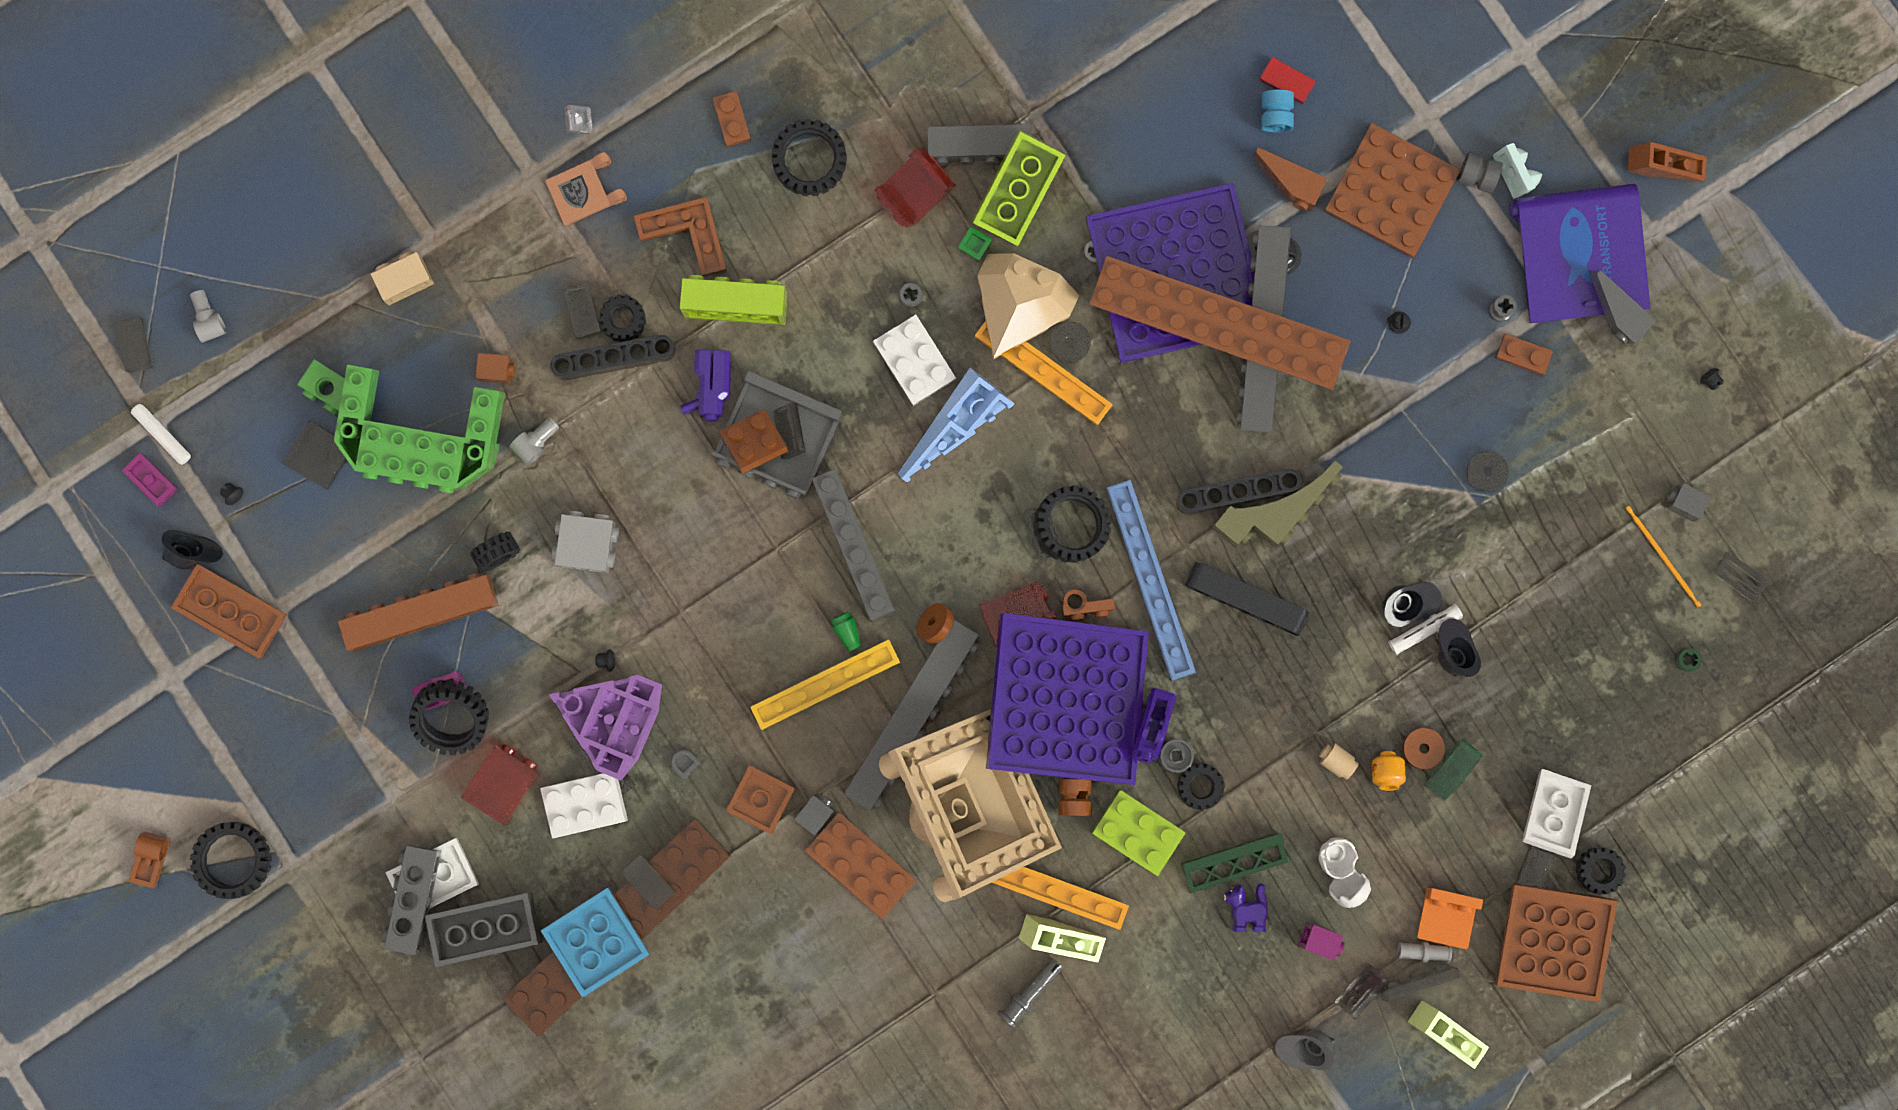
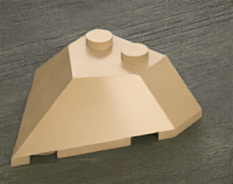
M1014 253L987 254L977 279L982 294V305L988 336L991 341L993 360L1001 356L1003 352L1013 347L1016 348L1045 332L1052 325L1063 322L1070 317L1079 294L1061 274Z

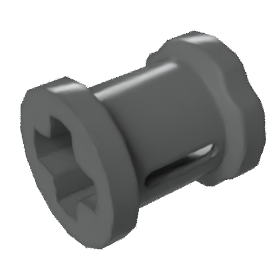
M1501 295L1490 305L1489 314L1498 322L1505 321L1516 312L1517 303L1512 296ZM1501 303L1504 304L1505 309H1508L1505 313L1502 312V308L1498 307Z

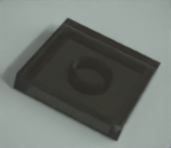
M309 420L283 464L328 490L347 459L334 442L335 435Z

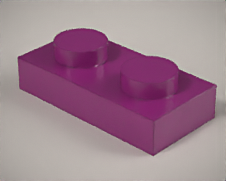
M139 453L122 470L159 507L178 490L142 453Z

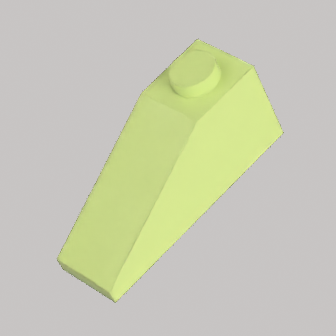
M1026 914L1019 939L1031 949L1094 962L1099 961L1106 940L1104 936L1051 919Z
M1424 1001L1420 1002L1408 1020V1023L1474 1069L1489 1048L1442 1012Z

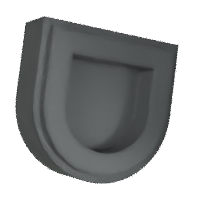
M679 750L671 758L673 771L683 781L702 763L689 750Z

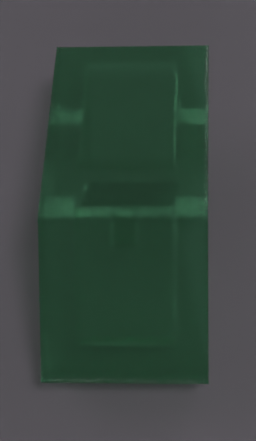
M1462 739L1447 754L1443 764L1427 779L1425 785L1445 801L1463 783L1480 761L1483 754L1466 740Z

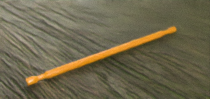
M1627 506L1625 509L1631 514L1637 526L1688 596L1692 598L1696 607H1700L1701 603L1694 597L1688 585L1639 518L1633 513L1631 507Z

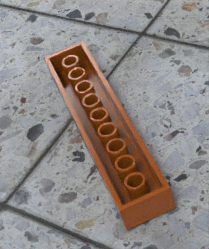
M1106 256L1090 301V305L1330 390H1334L1351 341L1109 256Z

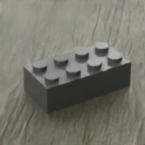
M532 892L425 916L435 967L542 943Z

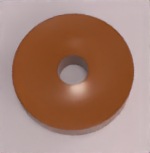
M935 603L929 606L918 620V637L928 644H936L943 640L953 626V611L942 603Z
M1419 728L1411 731L1405 737L1402 752L1405 760L1411 766L1418 769H1430L1438 765L1443 759L1445 744L1442 737L1436 731L1429 728ZM1421 744H1425L1428 747L1427 752L1424 754L1419 750Z

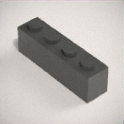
M1029 124L928 127V163H934L935 166H946L949 162H959V165H972L974 161H984V164L987 165L998 164L999 161L1004 159L1019 129L1029 134Z

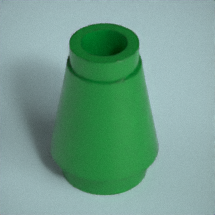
M846 612L831 619L833 625L831 628L847 651L861 646L854 616L851 617L850 613Z

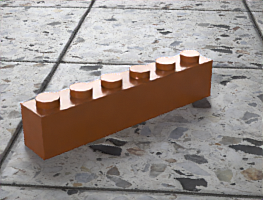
M482 572L467 576L468 580L461 583L453 580L442 584L443 588L436 591L433 588L424 589L418 592L419 596L409 599V596H402L394 599V604L384 606V603L369 607V612L363 614L355 611L344 615L345 619L338 621L346 650L355 652L499 606L491 577L482 575Z

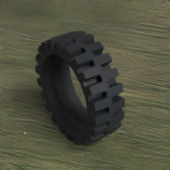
M805 119L802 122L800 120L795 121V124L787 125L786 129L782 130L778 134V138L775 139L774 147L772 148V164L775 174L785 188L792 190L797 195L819 196V193H827L830 188L833 189L837 182L842 179L846 169L847 154L842 138L829 124H823L820 120L815 119V121H811V119ZM813 134L822 137L830 144L834 152L832 168L826 176L816 181L797 179L788 171L785 165L784 156L787 147L794 139L801 135Z
M1076 485L1071 487L1065 486L1050 493L1036 510V518L1033 525L1036 529L1034 531L1035 537L1038 536L1039 539L1037 542L1045 548L1043 551L1047 554L1050 553L1052 558L1060 559L1061 562L1066 563L1084 561L1097 554L1107 543L1108 535L1111 533L1112 528L1110 527L1112 523L1111 517L1108 516L1110 511L1108 507L1105 508L1104 500L1102 498L1099 499L1097 497L1098 494L1094 491L1090 492L1088 488H1079ZM1066 500H1077L1087 505L1093 512L1096 520V532L1093 539L1086 546L1078 549L1060 545L1052 537L1049 529V516L1052 509L1058 503Z
M438 680L436 685L433 682L429 683L427 688L423 687L411 707L409 723H411V732H415V739H421L420 744L423 747L429 744V750L435 752L436 748L440 749L439 754L445 755L446 750L449 751L450 756L456 755L457 750L460 755L466 753L467 749L469 751L473 750L475 745L478 746L481 742L489 719V709L486 708L487 703L485 699L481 700L482 695L478 691L473 694L474 688L470 685L466 689L463 688L464 683L460 681L457 686L454 685V680H448L446 685L443 680ZM437 701H452L462 705L471 713L474 718V725L471 730L462 734H446L436 730L428 723L424 710L429 704Z
M225 822L214 825L205 830V833L198 837V842L193 845L192 849L194 851L190 855V860H192L190 868L194 872L192 876L195 881L199 882L198 886L201 889L206 890V893L217 898L236 899L253 893V891L261 887L262 882H265L267 879L266 875L271 869L269 864L272 861V856L269 855L271 850L270 846L266 844L267 840L264 836L260 835L257 829L252 828L248 824ZM226 835H237L246 839L256 855L255 867L251 876L236 886H225L217 882L210 875L207 868V854L211 845Z

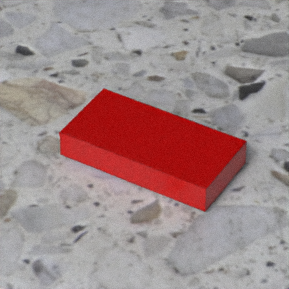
M1274 57L1271 58L1259 81L1275 90L1292 91L1294 93V100L1302 105L1316 82Z

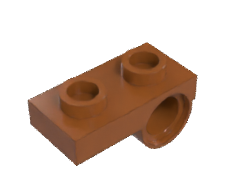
M1070 590L1062 601L1063 617H1069V621L1084 619V614L1094 613L1095 618L1110 616L1109 611L1115 609L1114 599L1087 602L1085 594L1080 590ZM1072 595L1078 596L1082 602L1081 607L1078 609L1070 608L1067 603L1068 597Z
M143 831L139 835L134 847L136 858L128 882L153 889L157 887L171 838Z

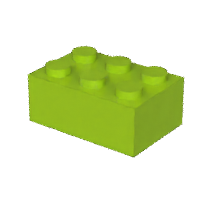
M1121 790L1117 791L1091 834L1155 876L1160 874L1186 833Z

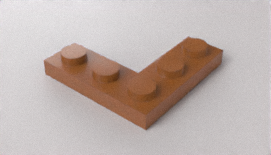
M707 197L634 216L641 242L690 230L701 275L705 277L727 271Z

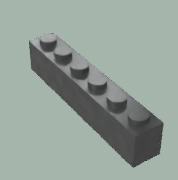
M836 469L812 478L871 622L895 613Z

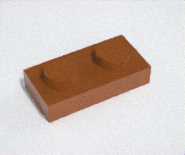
M737 91L713 97L726 146L731 147L751 141Z
M1505 333L1495 359L1543 376L1553 351Z

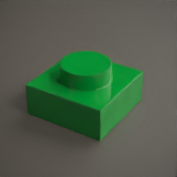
M971 226L959 244L958 250L980 262L992 239Z

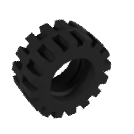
M620 294L614 298L613 296L610 297L609 301L603 303V308L599 311L601 328L614 341H630L635 337L638 338L640 332L644 330V325L646 324L644 309L635 298H631L628 295L622 296ZM621 308L630 310L633 315L631 325L624 329L615 327L612 322L614 312Z
M507 531L477 545L478 547L472 549L470 555L479 571L486 572L514 558L519 553L520 548L511 532Z
M1203 763L1194 764L1181 773L1177 784L1178 794L1187 806L1198 810H1205L1219 803L1224 795L1225 783L1222 775L1216 768ZM1197 776L1207 777L1212 784L1211 792L1204 798L1196 797L1190 789L1191 781Z
M1607 848L1589 849L1581 855V859L1576 863L1578 864V868H1576V873H1578L1577 879L1581 882V886L1589 892L1596 894L1615 892L1624 883L1622 881L1623 878H1626L1624 873L1626 866L1622 863L1624 860L1617 855L1618 853ZM1597 860L1606 861L1611 868L1609 878L1603 882L1596 881L1591 875V866Z

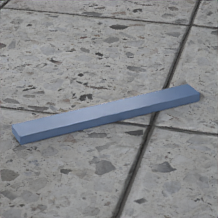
M1131 480L1106 487L1170 680L1173 681L1194 674L1196 671Z

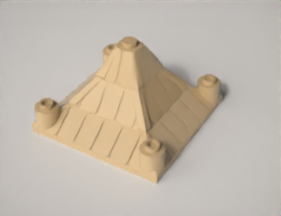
M991 709L889 751L879 760L880 771L886 778L892 780L901 776L905 782V787L912 801L909 819L911 829L919 840L934 850L938 862L942 866L944 875L937 877L933 883L934 894L942 902L961 898L1062 848L1030 775L986 769Z

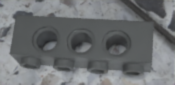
M408 845L405 850L401 851L399 865H402L400 876H396L393 890L396 891L395 901L390 902L388 916L391 917L389 927H385L382 942L385 943L384 949L411 955L420 954L426 928L425 916L429 914L442 851ZM414 866L419 867L422 871V876L418 881L413 880L410 875L411 869ZM408 892H412L416 896V903L412 907L408 906L405 902V896ZM402 918H407L411 923V928L408 932H403L400 929L399 924Z

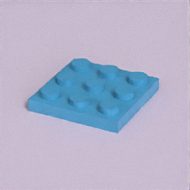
M609 887L541 930L582 998L650 955V952Z

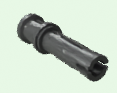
M1053 958L1050 959L1020 994L1017 993L1012 996L1013 1000L1003 1011H998L997 1014L1013 1029L1017 1027V1021L1026 1012L1029 1013L1031 1011V1004L1057 975L1064 970L1058 964L1051 971L1058 963Z

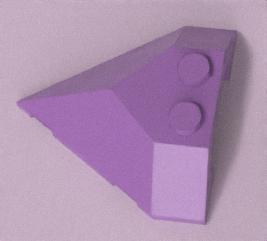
M634 675L626 679L607 681L549 695L561 711L563 718L578 742L588 754L595 769L613 778L622 780L638 761L659 713L662 684L640 675Z

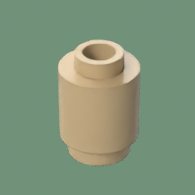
M1336 743L1332 746L1327 744L1319 754V757L1322 758L1320 761L1321 765L1337 777H1343L1346 780L1350 778L1359 765L1355 761L1354 756Z

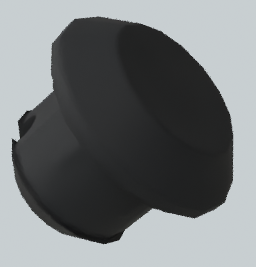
M1401 311L1393 313L1388 320L1390 330L1397 334L1406 332L1411 325L1409 316Z
M1712 368L1701 377L1700 383H1706L1710 390L1717 389L1723 384V379L1718 374L1720 369Z
M226 483L224 485L226 490L221 488L220 495L225 498L226 505H234L241 499L243 489L242 487L236 488L232 483Z
M608 649L607 653H598L595 658L596 666L598 668H607L611 672L615 668V653L611 649Z

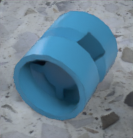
M1268 90L1263 92L1261 108L1266 112L1261 116V130L1273 133L1293 130L1294 114L1290 110L1294 108V93L1288 90Z

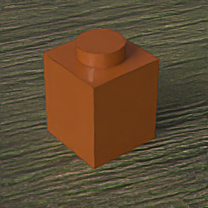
M478 353L476 379L482 383L510 385L511 378H514L516 373V364L512 363L510 356Z

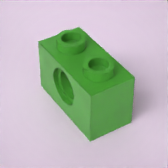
M314 359L297 385L304 389L303 395L314 402L319 398L325 402L323 406L325 409L337 415L345 378ZM327 384H333V392L325 396L323 392L324 387Z

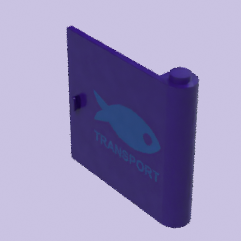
M1635 183L1514 198L1513 203L1509 206L1511 219L1515 218L1516 223L1520 224L1530 324L1604 315L1589 275L1594 270H1601L1644 310L1651 309L1640 195Z

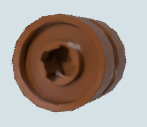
M1059 779L1058 793L1062 795V799L1058 801V815L1091 816V801L1088 800V796L1092 791L1091 780Z

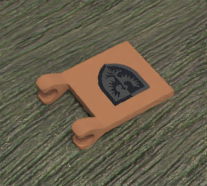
M605 152L545 180L565 227L627 200V196L622 189H617L608 195L605 193L596 169L611 164V159Z

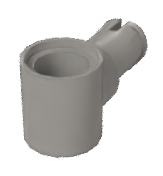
M198 290L192 292L190 298L196 311V321L193 322V326L199 340L204 343L226 334L225 324L219 313H215L211 309L205 291Z
M548 417L534 432L530 431L528 434L526 432L521 433L514 439L509 448L529 466L543 453L542 447L544 443L559 429V426Z

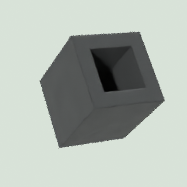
M1682 483L1672 487L1666 498L1669 503L1666 509L1695 522L1701 519L1711 496Z
M822 794L819 798L813 795L794 820L813 835H816L833 814L834 810L831 808L833 803Z

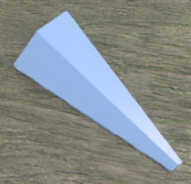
M969 368L898 472V475L906 482H909L911 475L921 468L927 469L931 466L930 462L940 454L945 456L974 435L976 428L986 421L992 422L996 419L995 415L1004 408L1010 409L1014 403L986 378L972 368Z

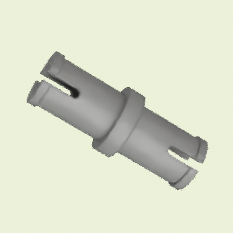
M1399 942L1397 957L1398 959H1418L1423 963H1427L1428 960L1450 962L1452 959V947L1449 945H1429L1428 942H1421V944Z

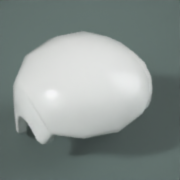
M1333 837L1321 846L1318 860L1325 873L1334 879H1346L1356 871L1355 862L1358 859V854L1353 843L1343 837Z
M1357 871L1346 879H1333L1329 886V893L1340 906L1346 908H1354L1361 905L1367 900L1371 892L1369 880L1363 873L1360 875Z

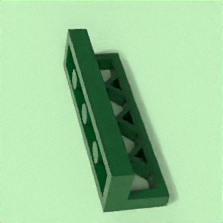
M1275 833L1181 863L1189 892L1194 893L1288 863L1283 846L1285 842L1282 833ZM1277 845L1281 859L1270 862L1262 857L1267 848ZM1261 851L1259 855L1254 852ZM1250 854L1256 857L1257 860L1253 868L1246 870L1239 866L1238 863L1242 856ZM1237 858L1236 861H1235V863L1229 861V860H1232V859ZM1260 860H1262V861H1264V862L1267 863V864H1263V865L1258 866ZM1226 862L1233 866L1228 876L1220 877L1213 873L1217 864ZM1212 866L1210 871L1205 869L1207 867ZM1236 868L1242 870L1241 872L1233 874ZM1202 870L1208 873L1203 884L1193 885L1190 876L1191 872ZM1211 876L1218 878L1209 882Z

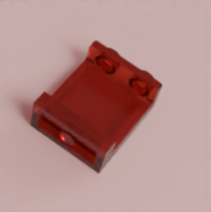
M924 147L914 149L908 155L910 159L883 185L877 186L874 189L878 194L879 202L883 206L889 207L894 213L895 221L906 228L915 226L956 186Z
M1033 582L1031 585L992 601L979 604L996 649L1001 613L1057 620L1053 609L1048 610L1045 600H1048V596L1043 585L1038 587L1037 582Z
M504 743L502 747L499 745L493 746L461 798L501 824L509 825L514 817V811L535 778L539 777L541 772L536 769L538 764L526 757L524 760L519 759L515 756L517 751Z

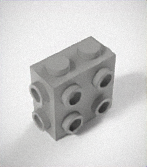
M569 511V515L562 514L561 520L556 522L555 535L559 537L557 546H553L552 561H555V566L559 568L609 573V569L614 568L616 554L612 552L613 542L617 543L619 527H615L616 523L613 520H609L610 516L594 514V518L584 517L583 512Z

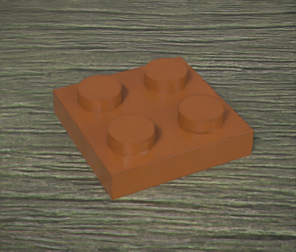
M765 409L719 431L722 440L742 474L788 452L785 442Z
M749 765L726 811L772 835L796 788Z

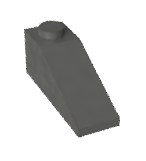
M1601 270L1592 271L1589 275L1609 327L1615 331L1614 337L1623 344L1626 342L1628 344H1636L1656 320Z

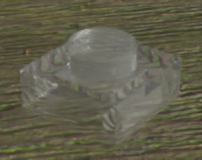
M576 105L564 107L566 132L586 135L593 132L590 107Z

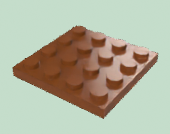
M1371 123L1324 212L1413 259L1461 169Z
M1513 883L1495 984L1499 987L1600 1002L1618 901L1612 898Z

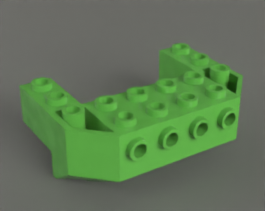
M347 365L334 442L354 471L363 472V478L377 480L378 475L388 477L387 482L403 484L404 479L413 481L412 486L428 489V485L432 484L438 485V491L453 493L454 488L465 489L493 469L500 444H496L505 393L474 387L465 438L372 422L371 417L379 371Z

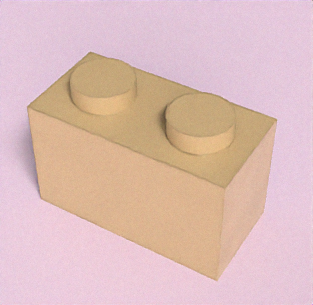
M407 252L401 255L398 261L392 264L384 263L378 266L375 272L371 273L383 301L388 306L434 284L422 257L417 252Z

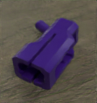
M695 350L694 372L700 378L699 392L696 394L695 400L682 404L680 407L683 414L699 409V415L703 417L704 421H718L719 417H723L724 402L730 398L731 352L714 350L713 356L711 350ZM712 369H713V387H712Z
M1158 688L1151 689L1132 754L1137 756L1136 759L1139 762L1151 763L1159 758L1177 697L1174 693Z

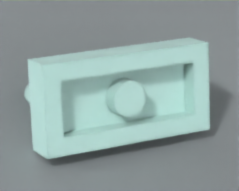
M1514 143L1506 145L1493 154L1494 160L1503 163L1501 174L1513 199L1523 197L1535 189L1542 177V173L1526 169L1524 163L1528 153L1520 148H1516Z

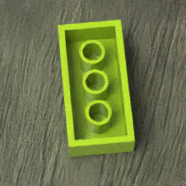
M1019 129L972 218L973 223L1018 246L1065 157V153Z
M690 275L689 279L682 278L680 310L684 318L785 325L788 295L785 285H781L779 281L768 280L765 281V284H757L752 279H740V282H730V279L726 277L704 280L703 276Z

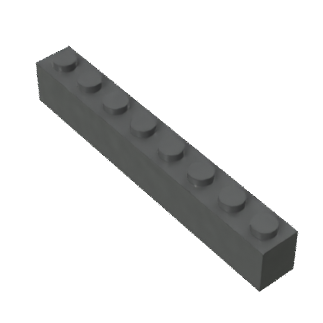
M1259 225V231H1254L1253 247H1257V256L1251 259V272H1255L1254 282L1249 283L1248 297L1253 298V307L1283 317L1291 228ZM1243 359L1241 374H1246L1245 384H1240L1239 399H1243V410L1238 409L1237 425H1241V430L1273 433L1278 371Z
M954 620L950 632L935 646L844 793L845 796L870 811L873 807L879 808L885 798L882 792L886 785L892 787L896 780H890L881 773L879 768L880 758L889 751L923 737L926 732L922 728L927 719L931 721L934 719L940 709L936 704L941 697L946 699L953 688L949 683L954 675L960 677L967 665L963 662L967 654L969 653L973 656L980 642L977 641L979 637L977 633Z

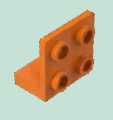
M1426 887L1417 938L1468 949L1476 909H1482L1483 899Z

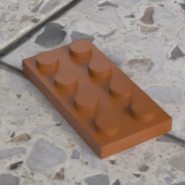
M196 564L171 606L173 610L258 659L263 657L287 616L284 612L200 564Z
M840 812L837 813L805 850L806 853L881 919L887 915L916 881L914 877Z

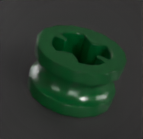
M1687 648L1677 655L1676 662L1682 671L1692 672L1700 667L1702 657L1696 649ZM1685 654L1687 656H1694L1695 660L1692 661L1695 663L1694 666L1691 664L1686 666L1683 663L1686 658H1683Z

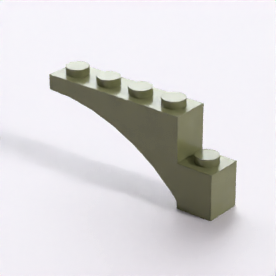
M1334 461L1312 483L1278 501L1248 508L1234 509L1230 506L1212 528L1235 547L1239 543L1246 544L1254 534L1250 531L1251 529H1254L1274 547L1279 543L1285 545L1293 535L1290 530L1297 523L1301 526L1310 515L1306 512L1312 504L1317 506L1326 496L1323 493L1324 489L1328 485L1333 487L1342 477L1339 471L1343 466Z

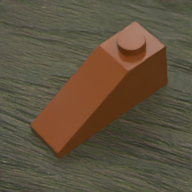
M1648 142L1629 147L1628 172L1646 177L1703 182L1706 178L1707 156Z
M1258 147L1253 156L1254 160L1287 200L1292 202L1293 206L1299 210L1307 211L1308 209L1312 211L1327 178Z

